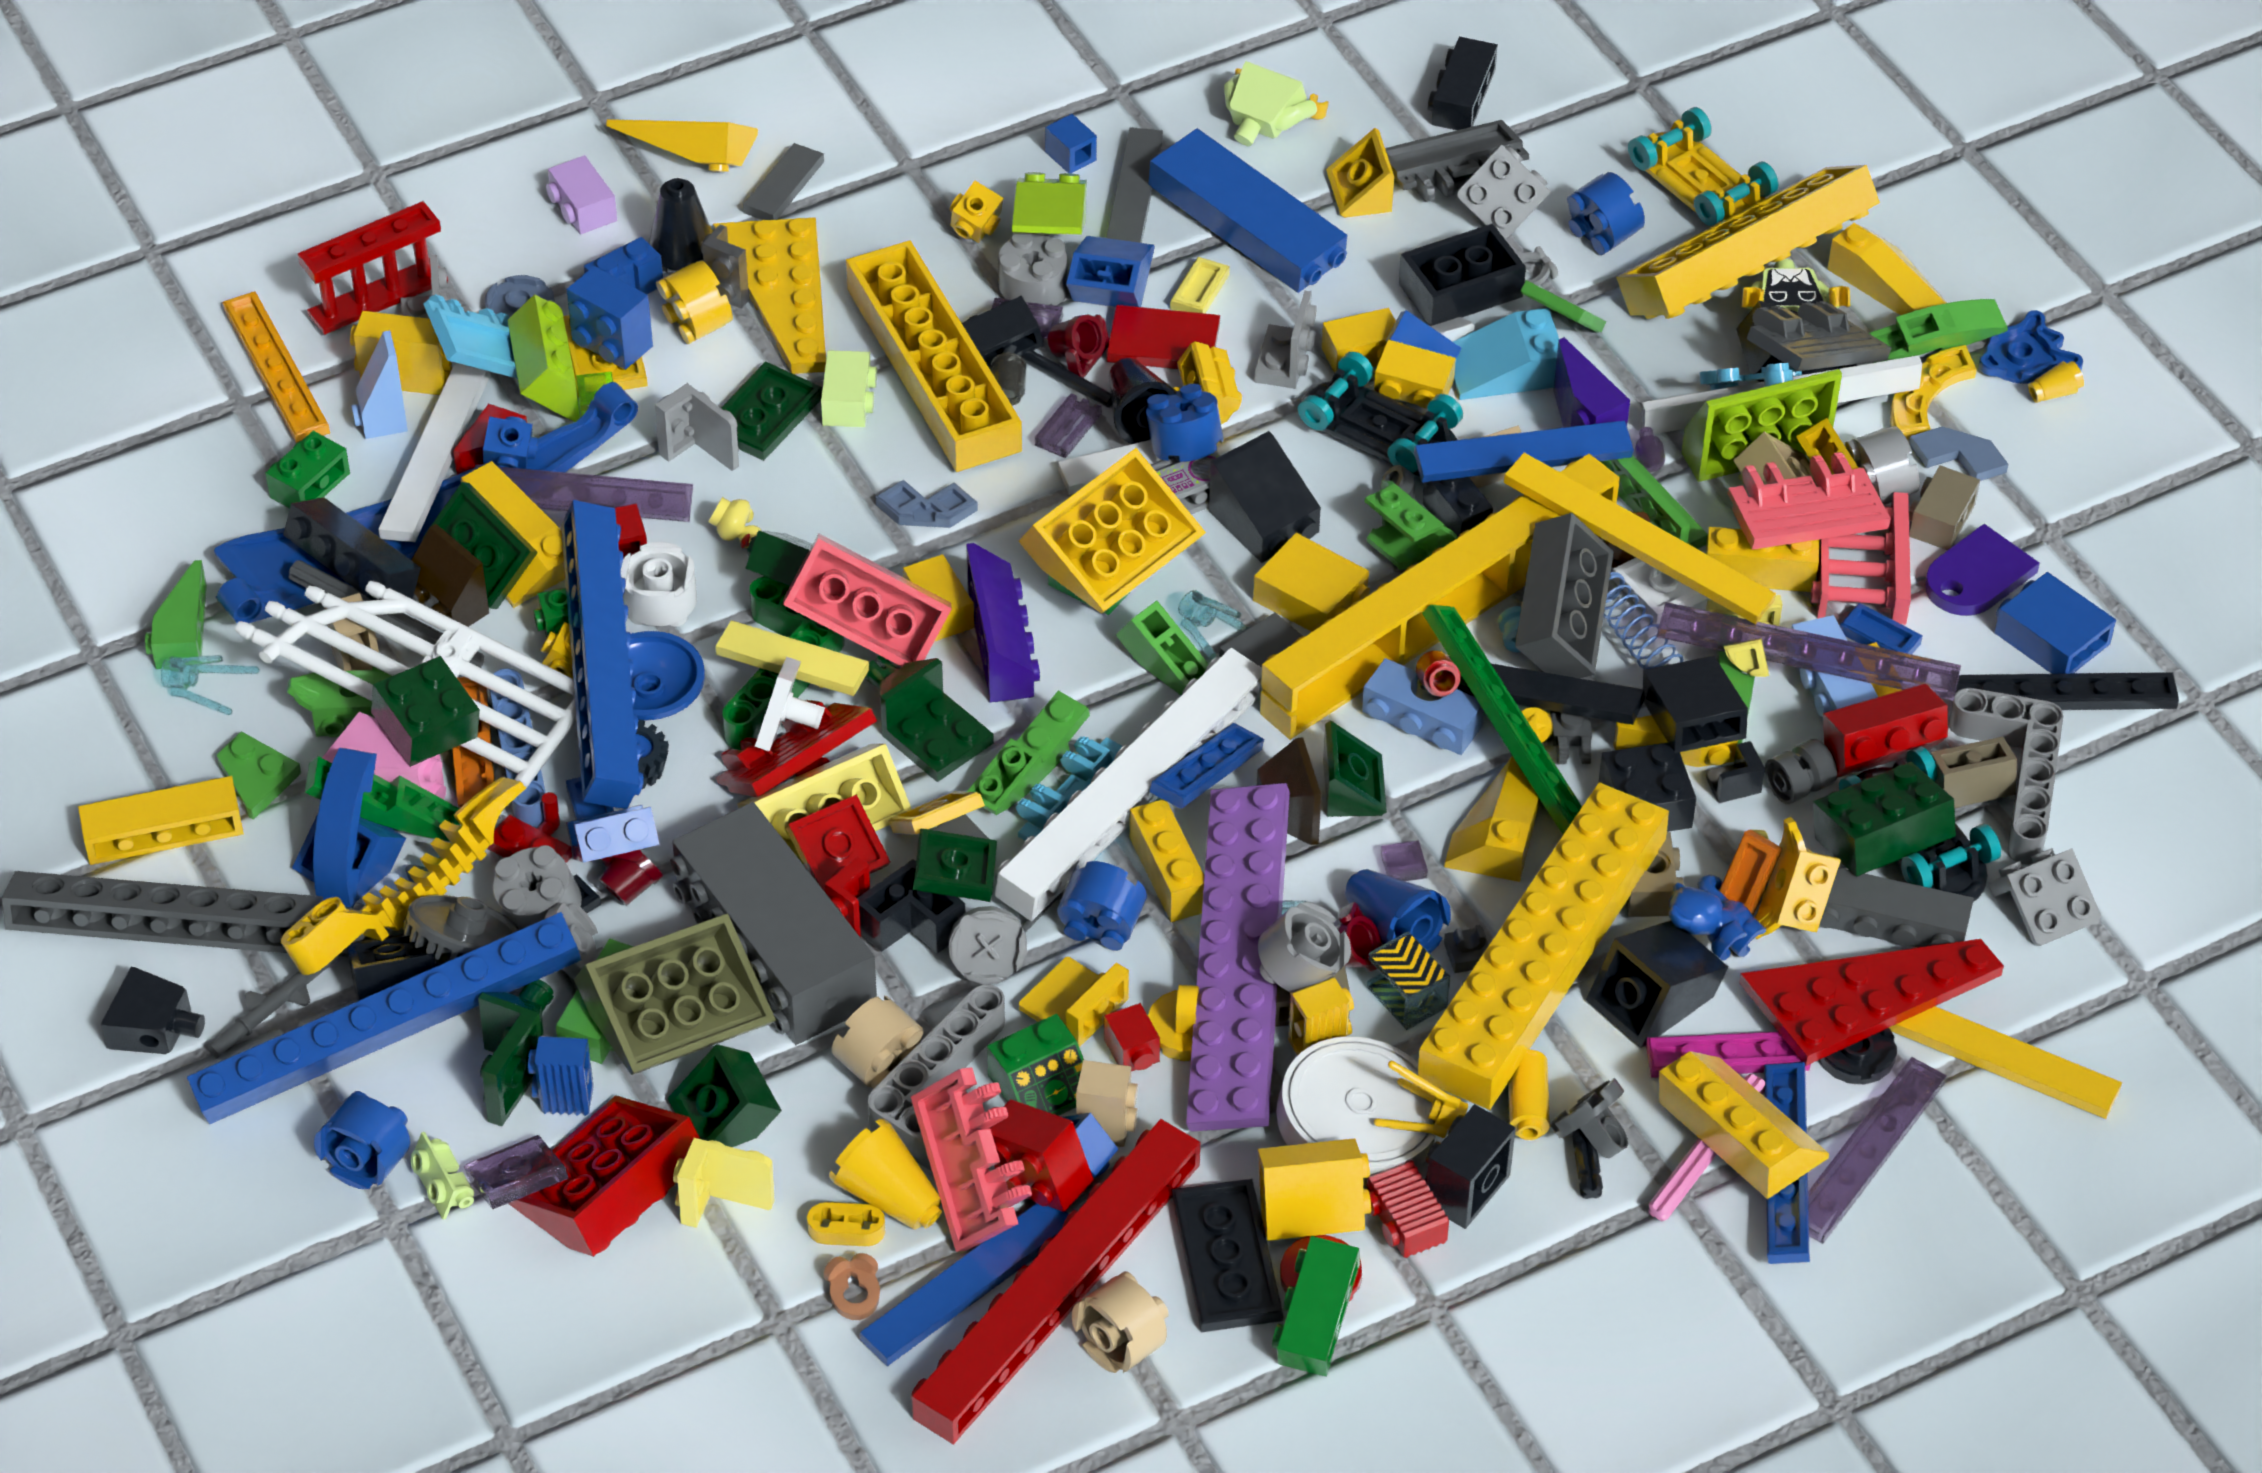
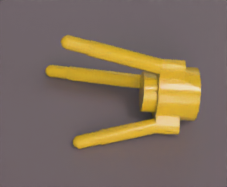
M1395 1061L1388 1062L1390 1069L1404 1077L1397 1080L1399 1086L1432 1103L1428 1118L1434 1120V1125L1380 1118L1374 1120V1125L1391 1129L1431 1133L1445 1138L1455 1118L1458 1115L1465 1116L1468 1103L1447 1094Z

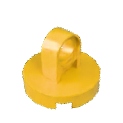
M1179 984L1178 990H1173L1160 996L1150 1008L1148 1017L1160 1037L1162 1054L1168 1058L1191 1061L1193 1025L1196 1024L1199 986Z

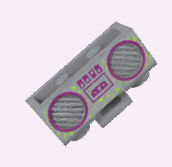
M1217 451L1207 457L1188 462H1178L1173 456L1169 458V461L1162 460L1151 464L1153 469L1191 515L1209 508L1210 465L1212 460L1220 457Z

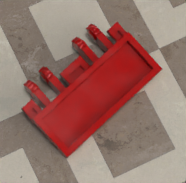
M805 700L807 702L825 707L824 704L820 701ZM833 703L825 707L818 729L785 718V721L781 722L787 733L774 740L770 751L755 747L757 738L748 737L740 741L741 751L728 749L721 753L722 761L728 770L716 777L718 784L727 786L731 793L759 797L877 722V719L871 708Z

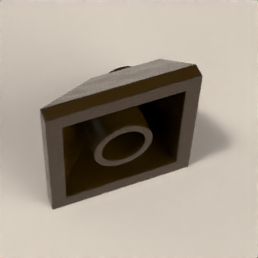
M1301 737L1294 739L1257 769V785L1255 786L1286 783L1290 791L1287 834L1309 845L1319 844L1322 794L1304 738Z

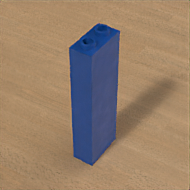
M1196 128L1150 161L1148 185L1297 293L1309 285L1316 284L1322 275L1333 267H1339L1345 260L1348 237L1346 233L1200 129Z

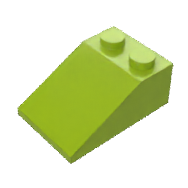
M1026 172L1025 178H1018L1016 184L1012 232L1082 235L1086 222L1087 180H1079L1080 175L1072 173L1059 174V179H1045V173Z

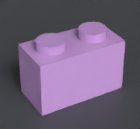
M585 155L548 169L549 184H546L547 194L553 204L558 203L565 221L568 224L572 223L580 235L617 221L615 195Z

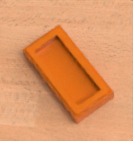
M1751 829L1745 831L1719 891L1728 900L1742 902L1751 914L1754 915L1783 848Z

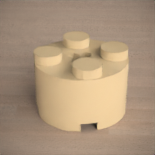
M884 995V1001L877 996L860 1006L848 1018L845 1024L850 1029L844 1038L837 1034L832 1044V1054L867 1087L874 1089L920 1043L923 1029L888 996Z
M1124 1271L1075 1304L1072 1310V1323L1075 1332L1082 1328L1087 1339L1082 1345L1098 1365L1112 1373H1116L1120 1369L1124 1373L1165 1343L1167 1329L1164 1319L1169 1314L1166 1305L1159 1297H1151L1138 1284L1131 1273Z

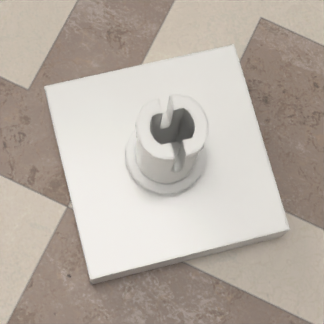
M786 657L777 677L755 747L770 751L781 721L784 722L785 718L815 729L819 728L825 707L793 697L794 693L791 692L801 661Z

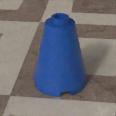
M1363 869L1353 874L1347 882L1345 891L1347 901L1349 903L1356 902L1363 915L1372 920L1378 929L1381 943L1384 947L1409 934L1429 954L1439 946L1443 937L1438 934L1442 929L1443 923L1449 926L1451 920L1450 905L1447 899L1440 893L1369 869Z

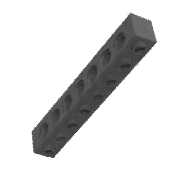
M15 871L2 896L5 930L287 953L281 944V938L284 933L312 908L323 901V896Z

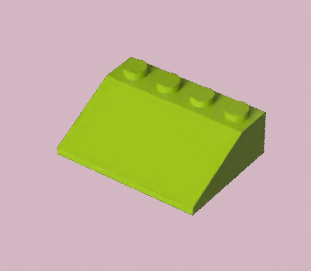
M1840 369L1706 401L1686 425L1681 451L1697 481L1701 482L1740 472L1733 460L1763 432L1770 434L1807 456L1796 436L1825 418H1828L1834 427L1842 379Z

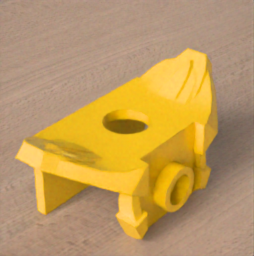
M1791 817L1783 820L1784 832L1779 844L1783 849L1770 876L1767 888L1763 892L1762 901L1755 916V919L1766 928V932L1755 937L1756 939L1771 934L1782 925L1817 933L1841 861L1839 858L1813 853L1808 848H1805L1796 821Z

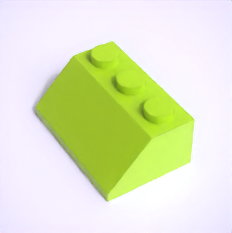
M534 294L508 319L520 394L576 422L580 416L563 311L555 302L547 301Z

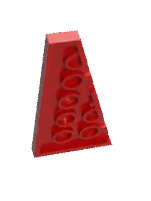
M1982 939L1745 972L1740 973L1739 984L1795 1054L1807 1066L2002 976L2004 965Z

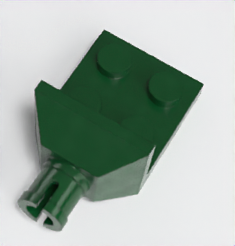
M882 656L876 657V661L882 665L881 667L874 660L869 662V671L864 679L880 690L882 736L936 782H939L994 744V733L943 692L942 661L938 658L908 662L899 669Z
M540 979L525 985L518 996L506 992H482L478 998L484 1049L493 1052V1055H488L485 1058L480 1070V1077L483 1078L484 1085L483 1102L486 1104L488 1122L501 1127L532 1083L534 1074H529L528 1071L530 1049H537L539 1036H544L542 1012L554 998L552 988Z

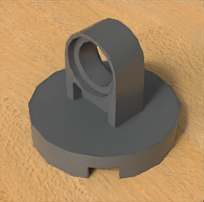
M1615 1078L1602 1083L1577 1100V1104L1569 1110L1570 1114L1565 1110L1551 1122L1550 1127L1558 1138H1563L1580 1128L1599 1154L1608 1159L1627 1148L1628 1137L1608 1107L1624 1093V1089Z

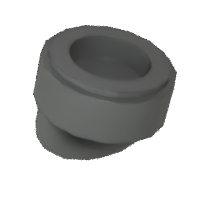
M1395 465L1386 471L1382 480L1393 481L1394 484L1415 499L1414 475L1410 470L1401 465Z

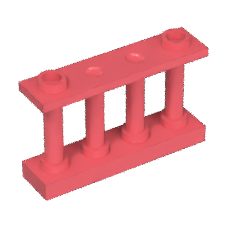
M1894 492L1891 507L1885 506L1891 518L1888 527L1889 533H1885V536L1851 534L1819 539L1817 581H1813L1811 587V603H1817V619L1825 617L1828 601L1885 604V608L1891 609V619L1906 625L1911 602L1908 493ZM1829 547L1884 551V555H1890V560L1886 559L1885 563L1829 559ZM1829 574L1883 577L1884 581L1891 583V586H1887L1886 590L1829 586Z

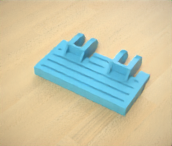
M437 294L429 296V299L423 305L448 361L517 378L508 326L509 315L502 312L495 314L493 310L487 308L479 310V313L465 312L459 303L460 301L455 299L445 301L444 297Z
M1080 736L1074 744L1079 755L1066 751L1060 759L1062 767L1072 772L1071 776L1057 791L1036 783L1029 792L1035 802L1022 798L1015 807L1018 814L1028 821L1018 831V837L1024 841L1030 836L1036 837L1043 830L1050 816L1054 813L1060 814L1067 807L1072 795L1078 790H1085L1090 785L1095 773L1102 767L1107 768L1114 761L1116 754L1123 746L1107 737L1099 744L1092 739L1089 740L1088 737Z

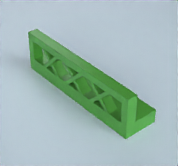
M1633 455L1631 458L1600 461L1620 477L1618 495L1633 512L1647 513L1650 523L1696 549L1707 544L1708 534Z

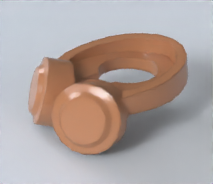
M858 1253L850 1261L839 1256L833 1258L825 1267L824 1278L830 1282L831 1302L836 1311L847 1319L862 1320L868 1318L874 1313L879 1304L880 1287L875 1276L878 1271V1263L872 1256ZM850 1276L858 1279L859 1286L867 1291L868 1296L863 1302L851 1303L844 1298V1292L849 1288L848 1279Z

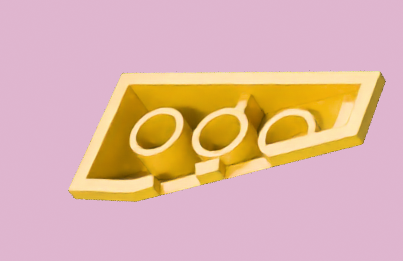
M607 119L606 122L607 127L696 163L708 165V171L729 172V166H742L758 136L757 128L730 122Z
M1853 223L1832 239L1827 270L1897 314L1903 315L1947 303L1898 247L1874 232Z
M491 461L461 477V482L470 483L538 552L506 596V599L513 608L565 580L562 531L499 467Z
M1513 756L1453 832L1445 860V868L1520 882L1541 800Z

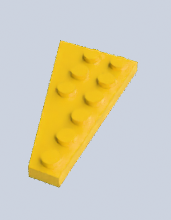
M816 217L713 223V231L720 224L726 226L728 243L746 250L749 298L756 311L759 310L767 331L772 333L776 341V347L792 374L825 372L826 351Z

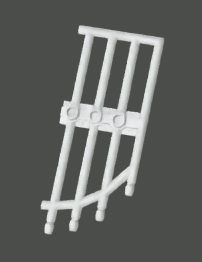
M369 581L365 591L377 599L381 598L382 600L347 602L333 594L325 593L324 590L318 587L308 586L305 596L317 604L321 603L323 607L327 608L308 616H304L290 608L286 609L284 605L278 602L269 601L265 611L277 619L281 618L283 622L291 625V627L277 637L259 628L256 629L255 626L247 622L239 621L237 623L235 631L240 636L252 639V642L264 647L259 653V657L264 662L271 663L280 655L372 701V684L292 645L307 633L391 676L410 669L325 626L347 618L424 656L425 658L420 664L441 656L456 678L462 675L555 721V725L546 736L473 700L480 709V720L537 749L526 762L478 737L460 746L517 773L518 775L514 780L521 781L526 789L577 721L575 698L564 710L470 663V660L480 649L575 696L572 678L390 588L386 589L384 585L378 582ZM407 613L444 631L436 644L433 645L375 615Z

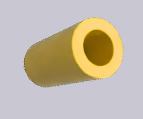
M1536 1050L1527 1051L1508 1082L1509 1124L1516 1127L1515 1135L1524 1140L1538 1139L1550 1129L1548 1060L1543 1053Z

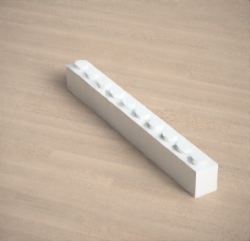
M1230 648L1221 658L1215 657L1198 680L1194 678L1187 684L1181 697L1176 701H1169L1163 708L1160 717L1153 724L1150 722L1145 724L1140 730L1137 739L1130 746L1124 745L1107 768L1102 767L1095 773L1090 785L1085 790L1076 791L1070 798L1067 807L1060 814H1052L1045 823L1043 830L1036 837L1030 836L1023 843L1020 852L1012 860L1006 859L1000 865L995 875L997 879L995 897L1032 922L1067 887L1076 866L1079 865L1080 868H1084L1087 862L1094 861L1130 825V808L1152 803L1158 798V796L1150 793L1151 783L1154 779L1234 723L1261 696L1263 689L1261 687L1262 668L1233 648Z

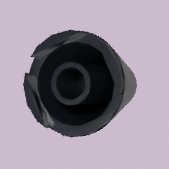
M681 178L671 179L661 186L649 238V244L661 255L662 271L668 273L667 268L680 270L692 263L704 261L703 253L701 252L702 242L708 234L713 232L694 185L690 181Z
M1121 359L1109 371L1115 428L1121 438L1129 444L1151 440L1146 415L1147 399L1156 394L1174 395L1177 394V391L1136 359Z

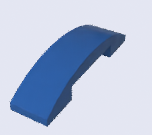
M339 748L330 767L318 810L313 851L314 885L316 896H323V900L338 897L345 907L353 908L356 902L360 869L352 867L363 792L372 791L377 754Z

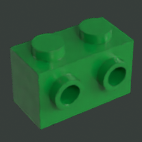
M313 430L302 441L297 442L291 451L278 462L272 464L269 470L265 472L270 498L290 509L291 503L325 497L350 474L346 448Z

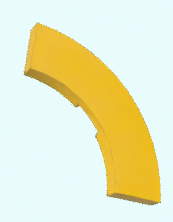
M1966 345L1952 347L1928 356L1926 362L1922 363L1920 389L1895 393L1890 411V426L1898 427L1907 440H1910L1912 435L1930 430L1927 410L1932 400L1942 390L1957 382L1975 378L1977 369Z

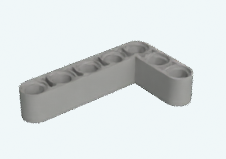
M1964 688L1959 690L1953 699L1949 719L1951 731L1957 736L1979 741L2003 736L2009 746L2022 748L2007 849L2009 856L2015 862L2020 861L2021 864L2025 865L2033 864L2031 856L2043 852L2048 831L2064 717L2063 711L2058 705L2049 701L1975 688Z
M983 984L974 988L868 1096V1117L871 1132L880 1127L875 1121L886 1119L900 1136L916 1162L931 1172V1165L911 1096L958 1069L966 1068L1002 1031L1005 1026V999L1002 990L990 984Z

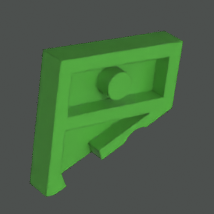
M242 731L217 754L218 765L225 777L232 776L236 796L240 797L247 815L253 820L301 774L300 763Z

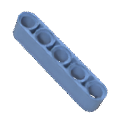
M510 668L500 669L493 673L524 689L523 679L516 670ZM489 689L493 710L532 728L530 713L527 707ZM496 728L500 749L526 762L536 751V747ZM504 767L506 778L514 780L518 774ZM541 770L527 789L511 802L513 816L535 828H538L544 821L542 796L546 791Z

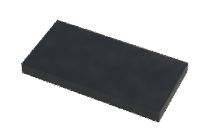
M1253 1179L1172 1189V1201L1201 1333L1283 1321V1309Z

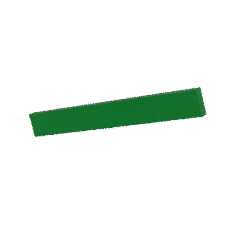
M1429 605L1423 611V616L1453 663L1458 667L1461 676L1562 835H1564L1582 808V805L1455 607Z

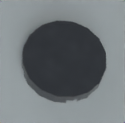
M1887 1028L1819 1061L1823 1069L1836 1079L1849 1084L1865 1085L1873 1083L1889 1074L1896 1061L1897 1046L1894 1042L1895 1037L1891 1029Z

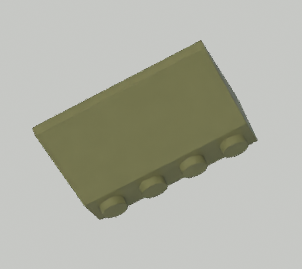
M728 913L587 963L574 979L591 1018L631 1075L767 1026L776 1021Z

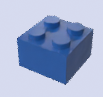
M593 266L566 289L572 340L580 347L593 351L607 362L614 363L625 370L653 347L649 297L647 294L596 266Z

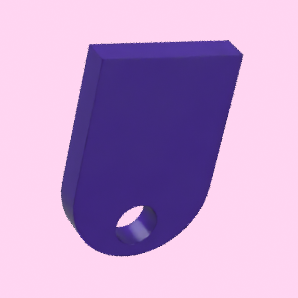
M1984 523L1932 562L1929 566L1925 582L1926 593L1937 607L1948 613L1960 616L1981 614L1992 608L2037 574L2040 562ZM1953 590L1956 591L1959 595L1949 596L1943 593L1942 591Z

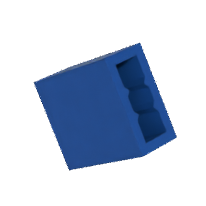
M2046 572L2036 581L2030 580L2014 598H2007L2000 604L1996 611V617L1998 618L1994 633L2051 674L2075 673L2111 644L2116 619L2058 578Z

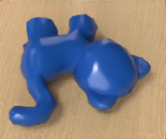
M1709 874L1699 878L1698 888L1686 887L1676 883L1673 886V894L1668 903L1670 920L1675 927L1681 928L1691 935H1707L1711 942V951L1722 961L1730 957L1731 951L1728 949L1729 947L1739 957L1746 956L1750 952L1748 944L1755 937L1766 932V928L1752 916L1751 912L1742 902L1728 900L1719 891L1722 880L1718 876Z

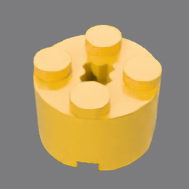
M702 260L656 281L659 293L666 300V303L662 305L664 315L671 324L674 322L679 324V332L686 344H690L716 331L733 320L732 310L726 294L721 296L716 287L720 282L711 268Z

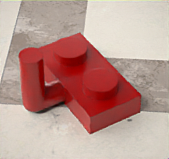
M548 792L542 796L544 821L538 828L509 815L495 829L494 843L489 845L488 850L506 858L527 848L546 845L552 847L567 863L573 856L572 847L551 836L560 826L556 794Z

